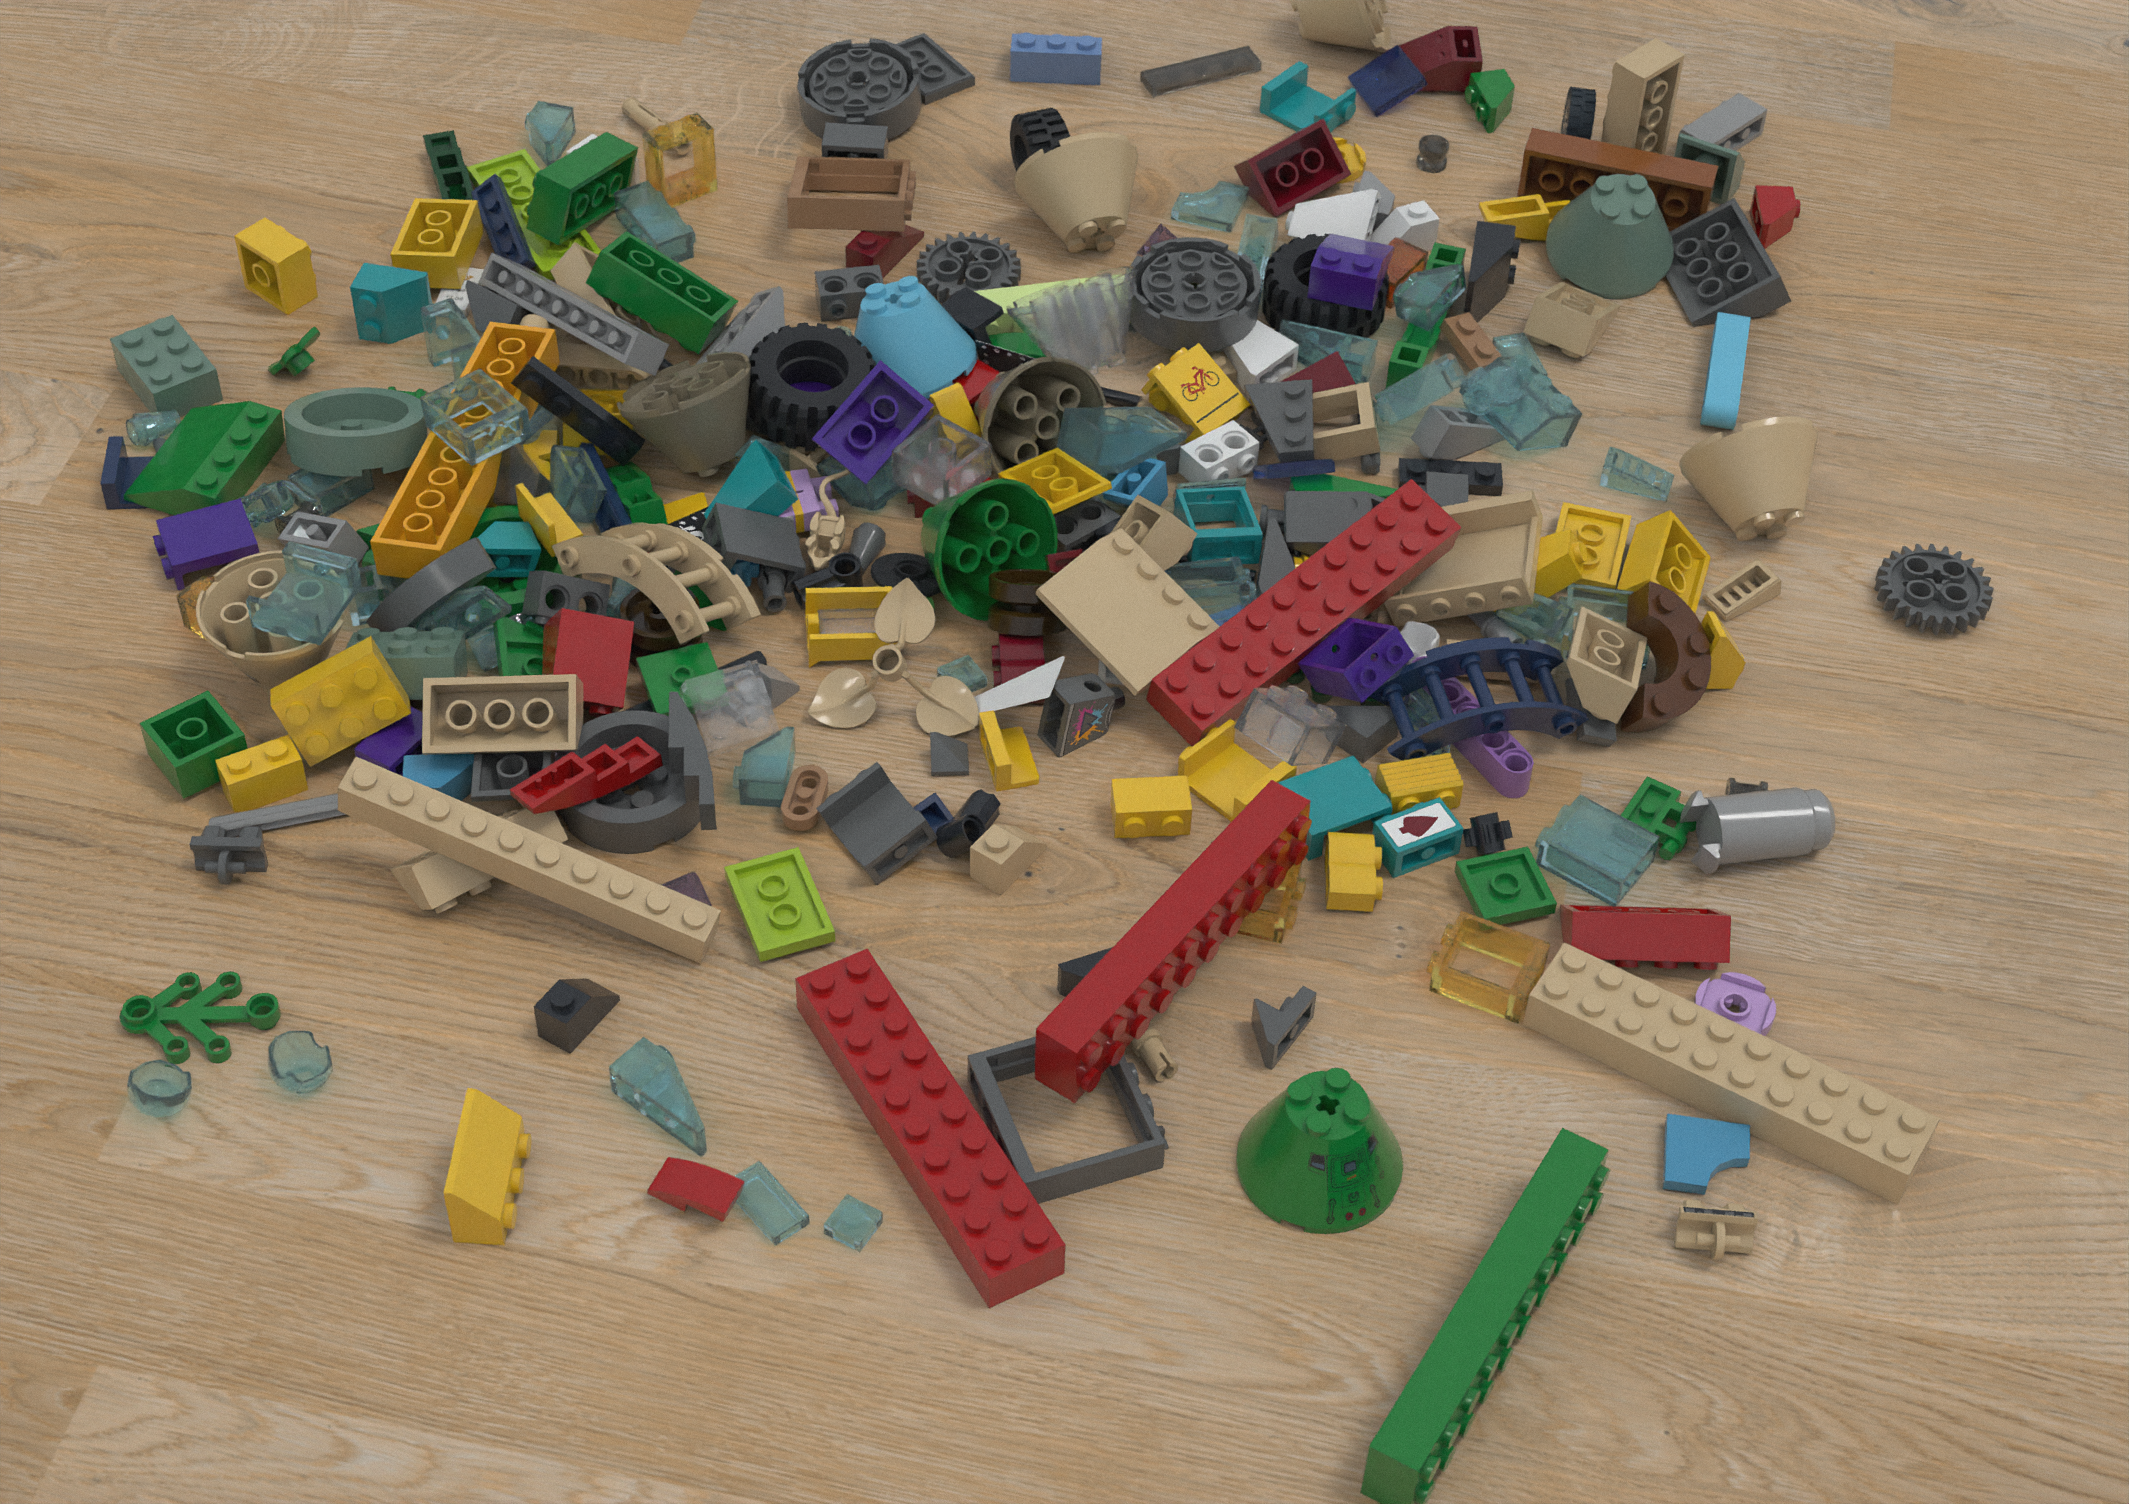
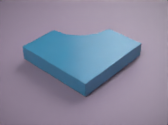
M1667 1113L1664 1136L1663 1189L1705 1195L1708 1182L1716 1173L1730 1167L1748 1166L1750 1159V1125Z

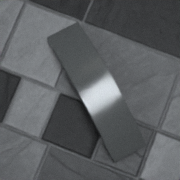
M473 538L440 556L406 580L375 609L367 623L370 628H377L380 632H394L396 629L404 627L413 628L416 623L460 589H470L495 570L496 567L479 538Z

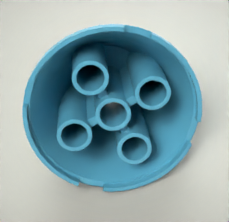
M906 276L898 282L885 285L875 283L865 289L866 296L861 301L854 336L862 343L861 347L865 345L870 351L872 359L876 364L881 360L925 398H929L931 394L953 385L952 380L963 372L967 376L972 371L977 361V350L973 339L933 295L918 282L917 277Z

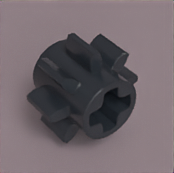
M1498 812L1469 818L1471 828L1463 829L1466 847L1476 846L1477 855L1506 850L1504 840L1513 838L1509 820L1499 821Z

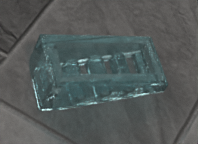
M1609 447L1599 486L1667 502L1674 474L1623 450ZM1654 482L1661 483L1660 487L1655 485Z

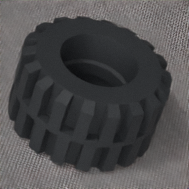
M1053 107L1017 114L1012 119L1010 148L1016 172L1037 151L1043 149L1045 154L1060 147L1059 140L1070 137L1062 116Z

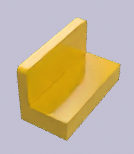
M523 483L515 485L519 516L524 522H529L534 535L551 557L556 556L552 545L583 536V533L550 492L534 498Z
M994 710L980 712L979 740L996 792L1038 785L1039 774L1023 727L1000 729Z

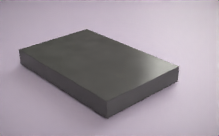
M925 33L896 43V45L908 51L918 65L922 103L924 105L975 85V76Z

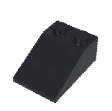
M1477 221L1464 313L1470 312L1477 323L1505 297L1507 284H1514L1516 265H1510L1511 258L1518 259L1520 240L1514 239L1516 229L1514 225Z

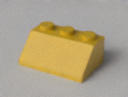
M1671 510L1636 524L1615 594L1620 602L1627 606L1628 596L1651 581L1673 591L1696 614L1711 557Z
M467 1088L443 1194L454 1243L504 1246L508 1229H514L516 1225L517 1205L513 1202L515 1193L521 1194L523 1190L524 1169L521 1168L522 1159H529L531 1134L525 1133L521 1115L476 1088Z

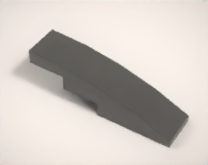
M669 692L668 749L671 774L684 773L686 802L699 801L701 830H717L713 775L705 743L692 714L678 692Z

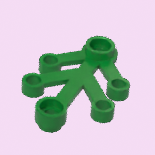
M232 971L224 972L217 977L216 982L202 991L199 976L192 972H186L179 975L175 983L153 998L145 995L129 998L123 1004L119 1017L122 1027L127 1032L133 1034L147 1033L163 1047L166 1060L171 1064L184 1063L189 1059L191 1052L188 1041L184 1037L174 1036L163 1024H179L205 1047L206 1055L210 1062L223 1063L232 1055L229 1040L225 1036L217 1035L205 1023L250 1022L257 1029L269 1030L279 1021L281 1011L277 998L270 993H259L252 996L247 1001L246 1006H210L220 998L233 999L239 996L243 989L240 976ZM234 983L230 987H224L227 984ZM188 984H194V985L191 986V987L183 988L184 986H186V985H188ZM179 998L189 1000L180 1007H169ZM218 1047H223L220 1051H213ZM176 1048H182V1049H181L180 1051H178V1052H171L172 1050H174V1049H176Z

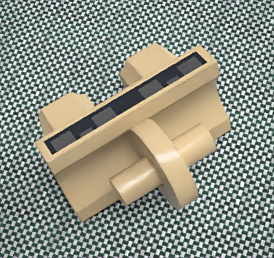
M1685 1200L1683 1205L1679 1206L1674 1236L1675 1248L1710 1250L1712 1259L1717 1260L1723 1259L1724 1252L1752 1254L1754 1232L1758 1222L1757 1212L1746 1211L1743 1204L1727 1203L1722 1209L1707 1208L1698 1200Z

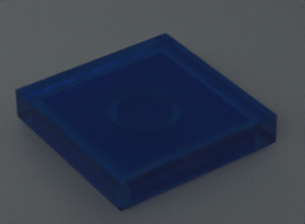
M1398 44L1347 77L1350 85L1356 90L1375 117L1380 116L1428 85L1425 77Z
M1315 459L1255 465L1253 467V479H1274L1334 473L1335 461L1332 459Z

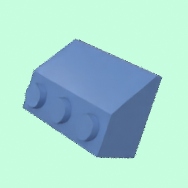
M1012 34L1010 81L1100 85L1102 38L1089 35L1077 37L1060 34Z

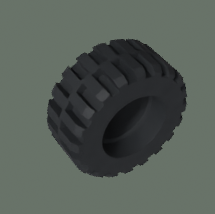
M1310 234L1303 239L1300 237L1291 239L1288 245L1284 243L1269 257L1265 267L1262 311L1266 316L1265 319L1272 329L1275 328V331L1297 344L1307 345L1309 349L1316 350V347L1325 348L1326 351L1335 350L1336 347L1350 348L1355 342L1360 344L1366 341L1369 336H1372L1380 328V324L1384 320L1389 285L1388 270L1372 311L1308 298L1311 264L1318 246L1330 235L1316 236V234Z
M798 323L797 327L791 328L790 325L778 329V333L772 331L752 349V354L748 357L751 371L747 413L750 419L754 421V425L763 434L768 432V437L776 443L782 441L786 447L792 449L804 447L805 451H815V448H821L812 441V438L876 366V362L872 359V354L865 345L861 347L862 343L855 336L851 335L849 337L844 330L837 327L835 329L827 328V324L817 323V326H808V323ZM813 381L830 385L833 389L823 392H807L790 386V384Z

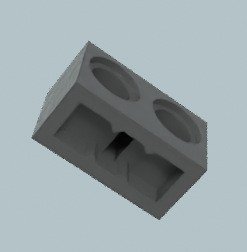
M872 265L815 271V294L821 322L858 318L861 301L866 296L865 289L871 284H884L880 266Z
M1097 496L1054 514L1058 536L1057 553L1082 549V552H1084L1094 544L1095 530L1120 516Z
M529 571L522 614L535 617V624L544 625L561 608L579 611L578 605L583 598L586 603V613L606 616L611 585L548 571ZM548 591L553 596V604L550 608H548L545 602Z

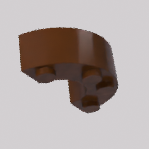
M1651 581L1630 594L1627 602L1626 628L1647 637L1646 644L1655 658L1656 666L1653 684L1644 683L1639 686L1621 716V731L1628 733H1642L1655 730L1690 710L1704 694L1711 673L1710 644L1699 619L1692 609L1673 591Z

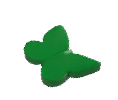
M314 326L301 338L298 344L289 347L279 361L268 367L267 370L271 375L286 367L295 377L313 363L315 359L306 349L319 338L320 331Z

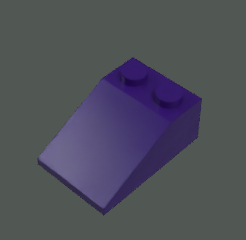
M1330 234L1318 246L1311 264L1308 298L1372 311L1394 252V246Z
M880 360L816 433L812 441L862 483L867 485L932 416L934 405Z

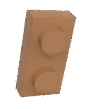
M1470 312L1443 320L1439 328L1475 376L1500 369L1505 359Z

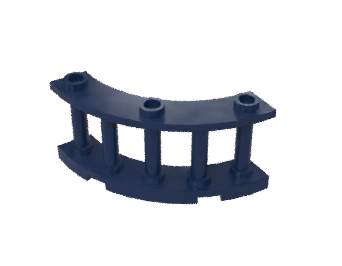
M1509 637L1480 638L1425 651L1427 658L1407 666L1404 664L1369 696L1386 706H1390L1402 739L1389 746L1387 750L1390 755L1401 761L1425 757L1452 743L1500 731H1534L1560 739L1563 736L1572 734L1578 726L1589 720L1586 713L1566 706L1563 703L1551 674L1555 667L1564 662L1560 651L1548 644L1529 639L1524 642L1525 644L1511 643ZM1483 672L1507 673L1519 702L1495 704ZM1467 675L1480 708L1454 715L1441 681ZM1525 677L1533 681L1538 680L1547 702L1534 700ZM1427 686L1440 720L1415 731L1403 697Z

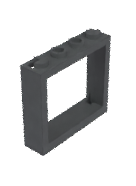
M1036 1037L968 1055L967 1080L985 1123L1038 1204L1163 1168L1165 1150L1169 1149L1165 1139V1129L1162 1125L1157 1126L1153 1118L1154 1109L1152 1101L1147 1093L1142 1094L1139 1088L1137 1069L1133 1062L1127 1063L1124 1055L1115 1066L1110 1065L1105 1071L1139 1144L1037 1173L1033 1168L997 1084L1000 1081L1035 1072Z

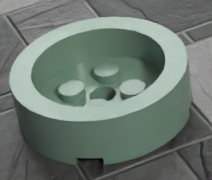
M355 387L321 391L297 399L284 411L287 455H291V462L294 465L318 474L362 476L363 469L382 468V473L385 474L412 466L428 436L425 404L410 394L390 389Z

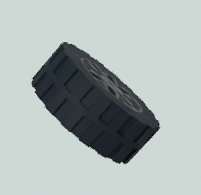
M1570 87L1564 106L1561 134L1591 140L1596 109V90Z

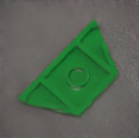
M495 608L492 621L499 676L542 675L544 629L530 621H527L526 625L520 624L505 617L506 610Z

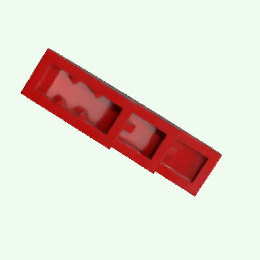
M638 736L616 750L604 744L583 758H580L572 751L511 788L510 795L533 814L565 809L602 797L663 766L661 754Z

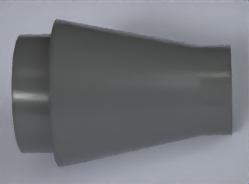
M868 522L862 523L854 529L849 553L855 554L860 559L862 576L886 546L884 530Z

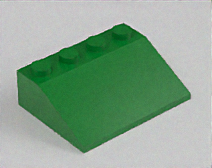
M252 401L191 408L123 495L124 500L171 515H178L236 499L242 500L285 442L282 411Z

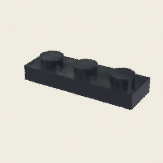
M1399 458L1398 489L1411 479L1418 485L1425 486L1427 472L1468 475V495H1502L1501 463Z

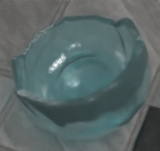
M288 1031L276 1036L268 1046V1070L272 1080L282 1089L297 1094L310 1093L322 1087L333 1071L329 1047L327 1045L324 1047L318 1045L313 1034L309 1031Z
M163 1060L148 1061L130 1071L127 1083L128 1097L131 1104L142 1114L155 1118L170 1117L181 1111L191 1096V1073L189 1071L183 1072L181 1068L173 1063Z

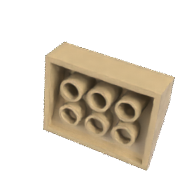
M1122 528L1096 541L1039 587L1035 593L1135 696L1148 689L1151 680L1220 627Z

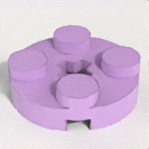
M1722 973L1720 979L1710 981V978L1706 979L1699 986L1694 1000L1695 1004L1763 1036H1766L1771 1030L1776 1014L1774 999L1772 998V1001H1770V998L1764 993L1766 987L1758 980L1741 973ZM1732 1004L1737 1005L1741 1013L1731 1012L1727 1008H1730Z

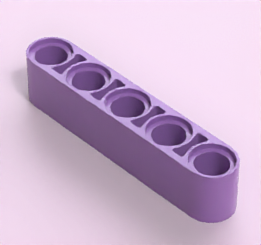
M1427 656L1417 657L1412 663L1427 658ZM1455 677L1441 681L1454 715L1480 708L1478 700ZM1427 686L1407 695L1432 723L1440 720ZM1508 731L1482 734L1452 743L1501 795L1508 798H1520L1527 794L1534 765L1533 758Z

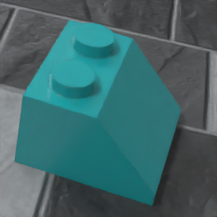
M363 263L350 286L359 339L392 344L434 328L435 318L427 272Z

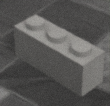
M1738 93L1729 100L1723 101L1708 113H1704L1694 122L1685 125L1680 130L1678 136L1680 133L1737 151L1762 135L1768 109Z

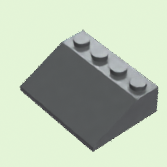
M1735 198L1670 231L1674 255L1666 278L1693 327L1715 324L1717 312L1756 318L1762 317L1791 302L1781 276Z

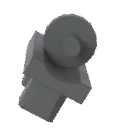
M206 825L201 836L191 837L190 849L194 853L196 870L205 871L206 873H218V880L222 885H230L233 874L267 872L268 860L262 831L259 827L245 826L241 829L239 837H227L226 829L221 826Z

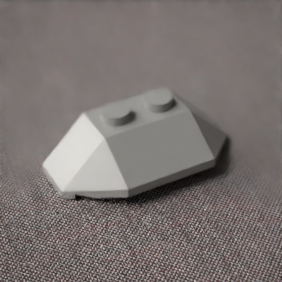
M778 286L757 292L750 299L748 305L727 325L696 364L708 362L706 355L720 352H740L749 357L755 345L762 341L766 335L772 331L778 333V329L785 326L784 296L781 287Z

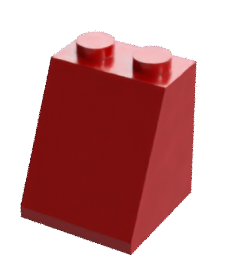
M561 608L544 624L542 675L576 674L583 682V709L589 710L588 714L590 716L598 718L603 715L619 712L624 707L634 622Z

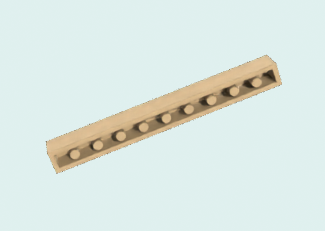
M355 757L337 787L338 811L697 963H702L717 933L721 913L719 909L361 758Z

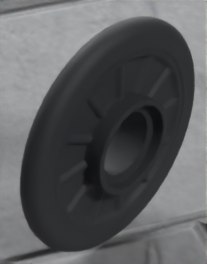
M892 553L879 557L871 566V576L880 587L892 586L894 588L902 580L909 578L925 597L941 592L930 564L924 556L911 553Z

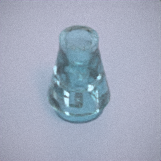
M175 409L134 413L132 418L126 420V430L134 445L142 444L143 446H148L155 439L162 438L174 431L181 422V419Z

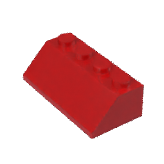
M1560 904L1563 943L1565 942L1601 960H1615V966L1634 968L1639 967V961H1654V967L1675 969L1678 968V962H1694L1693 968L1716 970L1718 963H1730L1731 915L1717 909Z

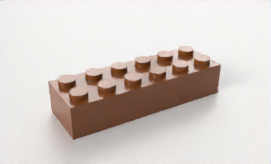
M1532 128L1524 149L1517 197L1540 194L1544 203L1565 200L1571 202L1594 185L1601 176L1614 174L1631 176L1638 174L1647 180V185L1651 188L1670 232L1709 211L1718 166Z

